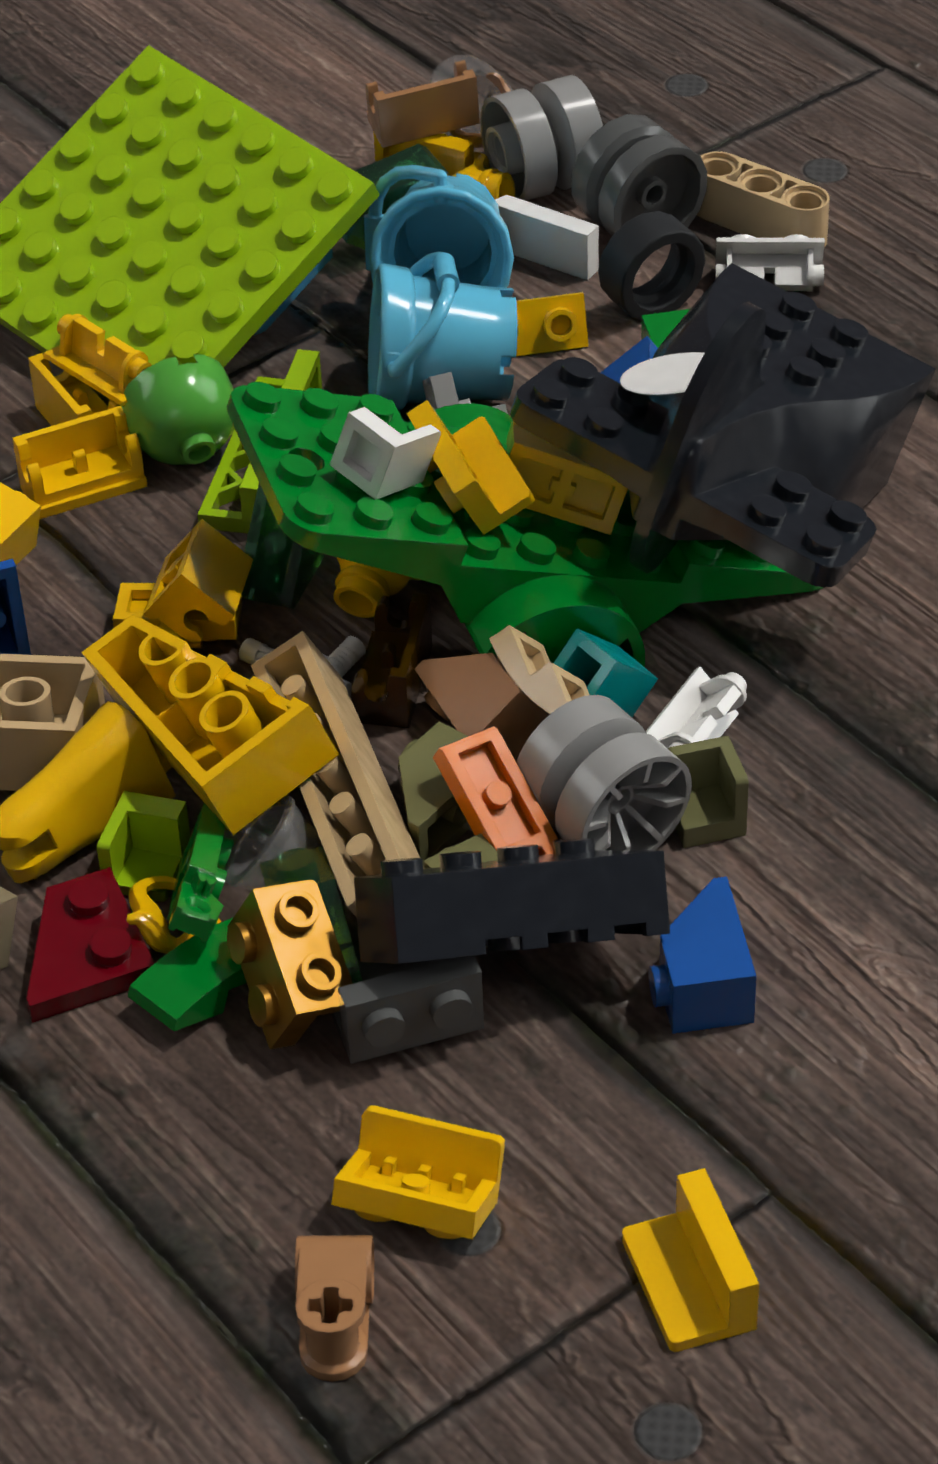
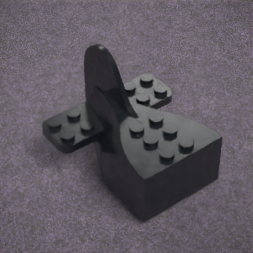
M731 263L676 325L653 356V358L677 353H704L684 393L644 395L628 391L617 381L598 372L592 363L577 357L554 361L517 390L510 410V416L517 425L608 474L629 489L632 518L637 521L629 554L632 566L645 573L654 571L679 540H729L802 581L825 588L838 584L866 555L877 529L875 523L862 508L887 484L936 368L868 334V330L862 324L851 319H839L818 308L810 297L798 292H787Z

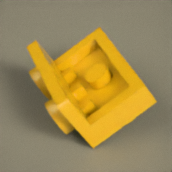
M428 400L406 413L415 429L431 424L441 431V436L428 471L431 473L439 468L443 476L435 480L434 484L442 498L454 514L464 508L483 535L534 502L535 498L485 417H478L454 434H451Z
M370 1105L362 1114L358 1149L334 1178L331 1205L354 1210L358 1216L369 1221L386 1222L395 1220L423 1227L429 1234L443 1239H457L461 1237L473 1239L498 1202L505 1139L498 1134Z

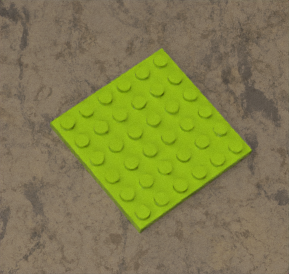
M148 45L0 203V324L44 353L60 345V334L57 332L59 320L66 314H82L88 321L105 330V339L115 336L132 348L144 352L148 356V362L151 365L172 357L177 358L179 365L197 363L193 355L195 354L211 357L219 361L224 368L380 195L374 182Z

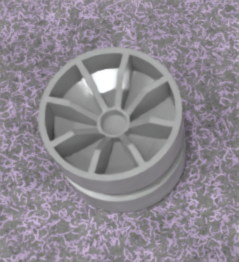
M567 75L538 83L531 92L520 88L488 97L482 105L480 117L482 143L485 155L489 159L490 168L509 173L514 180L515 198L524 201L549 195L554 191L555 186L562 190L571 189V174L578 154L591 135L603 126L600 113L590 91L574 75Z
M602 695L579 697L553 711L530 735L516 762L552 829L557 832L560 839L594 838L595 850H656L678 825L686 810L691 794L692 780L686 764L654 736L647 734L644 728L613 700Z

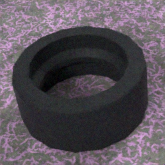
M661 211L642 213L627 221L611 237L602 252L598 268L600 287L613 302L635 319L642 320V315L676 311L691 297L702 278L706 262L704 246L697 236L674 216ZM671 244L668 258L662 269L647 283L633 288L635 275L642 263L654 251Z

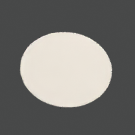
M677 353L643 361L623 373L620 378L621 386L628 391L644 395L684 393L704 353Z

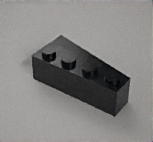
M594 838L553 841L554 854L539 855L538 845L498 847V860L482 862L481 851L439 854L440 867L423 869V858L380 861L381 874L354 877L360 962L401 964L486 954V946H488L490 951L546 948L548 943L581 941L591 943L615 940V934H639L642 936L670 934L664 850H595Z

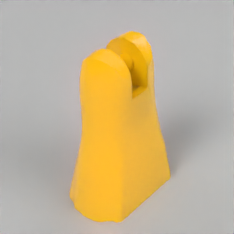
M111 701L102 704L87 723L74 734L59 753L38 774L0 805V850L4 851L1 860L4 868L15 883H23L38 878L81 849L99 840L123 791L169 799L175 797V792L145 727L128 709Z

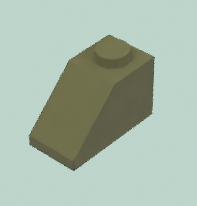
M440 721L418 740L411 741L398 757L403 818L420 858H423V866L424 860L452 846L470 829L465 816L433 759L439 748L468 736Z

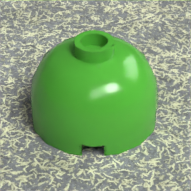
M193 354L197 363L179 365L176 357L163 359L144 369L128 383L124 390L127 402L122 407L126 415L128 432L130 434H137L142 452L152 459L171 465L199 464L210 459L230 438L235 428L227 413V403L234 388L220 362L211 357Z

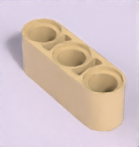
M713 151L700 155L707 170V192L697 216L740 234L751 235L755 238H784L795 234L804 235L809 238H825L824 248L826 247L830 199L825 189L730 153Z

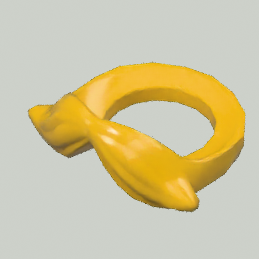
M151 876L141 879L130 889L128 897L133 913L127 915L126 921L128 924L136 925L139 928L145 942L153 950L167 954L194 935L184 932L178 938L172 936L159 906L147 894L148 891L154 889L174 890L176 878Z

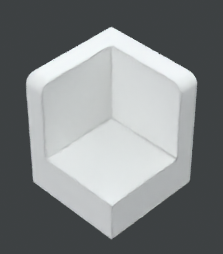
M363 407L348 412L330 466L377 500L423 482L440 439L441 431L430 424L401 434L370 410Z

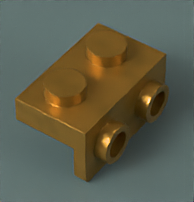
M314 880L252 889L227 926V945L233 961L236 964H241L249 988L248 1005L251 1017L257 1026L263 1028L269 1049L271 1050L295 1045L318 1015L339 1012L338 988L353 984L320 890Z

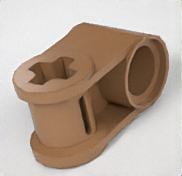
M373 1235L297 1236L295 1250V1308L297 1321L300 1325L299 1354L301 1365L308 1374L319 1380L331 1382L345 1380L357 1374L366 1363L368 1356L370 1304H373L375 1264Z

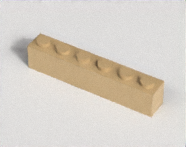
M301 631L253 663L251 667L255 677L272 685L276 694L288 700L295 697L309 704L339 753L337 757L301 783L299 788L346 906L357 917L354 877L381 874L380 861L420 858L342 677L304 631Z

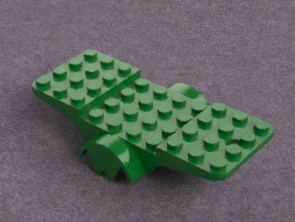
M251 382L248 385L234 388L227 403V413L276 521L288 537L301 546L315 552L441 585L460 623L465 624L480 654L494 653L497 655L489 638L510 625L543 644L550 662L554 663L575 630L580 629L617 646L620 645L626 653L644 667L645 648L639 633L681 604L812 592L823 588L802 581L729 540H679L654 571L645 573L631 565L629 559L632 536L637 522L632 518L629 489L625 495L611 535L527 508L483 535L464 508L454 514L442 498L434 484L435 480L443 476L439 468L431 473L427 470L423 482L375 500L331 467L330 462L348 412L365 407L401 434L416 430L411 421H403L393 400H388L376 394H364L360 397L332 394L320 388H308L303 391L275 388L263 382ZM469 403L434 409L451 434H454L478 417H485L504 449L507 450V435L513 421L507 413L491 406Z

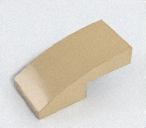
M508 625L489 638L509 676L535 704L547 713L551 714L562 705L576 698L590 695L583 680L550 662L543 644L514 627Z

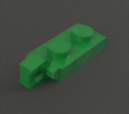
M203 804L183 852L167 916L169 921L168 929L172 931L178 929L200 937V941L203 942L208 941L224 907L218 899L227 876V871L224 868L234 842L233 839L224 836L226 826L206 804Z

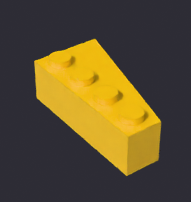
M134 614L81 652L113 701L128 709L142 723L153 746L233 835L339 755L309 704L295 697L288 700L276 694L272 685L255 676L250 680L232 671L227 662L212 654L205 657L193 651L186 641Z

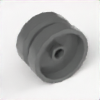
M626 114L608 121L591 135L578 154L571 174V195L578 209L591 220L604 227L605 231L611 236L627 221L642 213L661 211L674 216L688 228L700 211L707 192V170L701 156L645 115Z

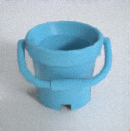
M418 165L396 166L380 177L376 184L380 196L369 207V213L364 215L366 270L371 272L372 283H374L377 267L382 263L410 269L426 255L443 252L451 254L454 258L460 283L487 287H508L514 261L508 227L500 216L498 203L486 186L469 175L456 173L455 177L447 175L442 169ZM402 179L420 180L409 188L406 195L394 202L385 214H382L384 198L393 184ZM432 268L422 277L435 279L434 269Z
M443 252L426 255L410 269L403 266L380 264L375 272L370 308L368 340L369 394H376L388 400H393L398 411H401L408 403H423L426 401L423 380L430 376L452 372L459 401L464 399H470V401H507L511 395L514 375L504 374V367L510 366L511 357L516 358L517 301L516 297H512L513 288L460 283L454 258L451 254ZM432 268L434 269L435 279L422 277Z

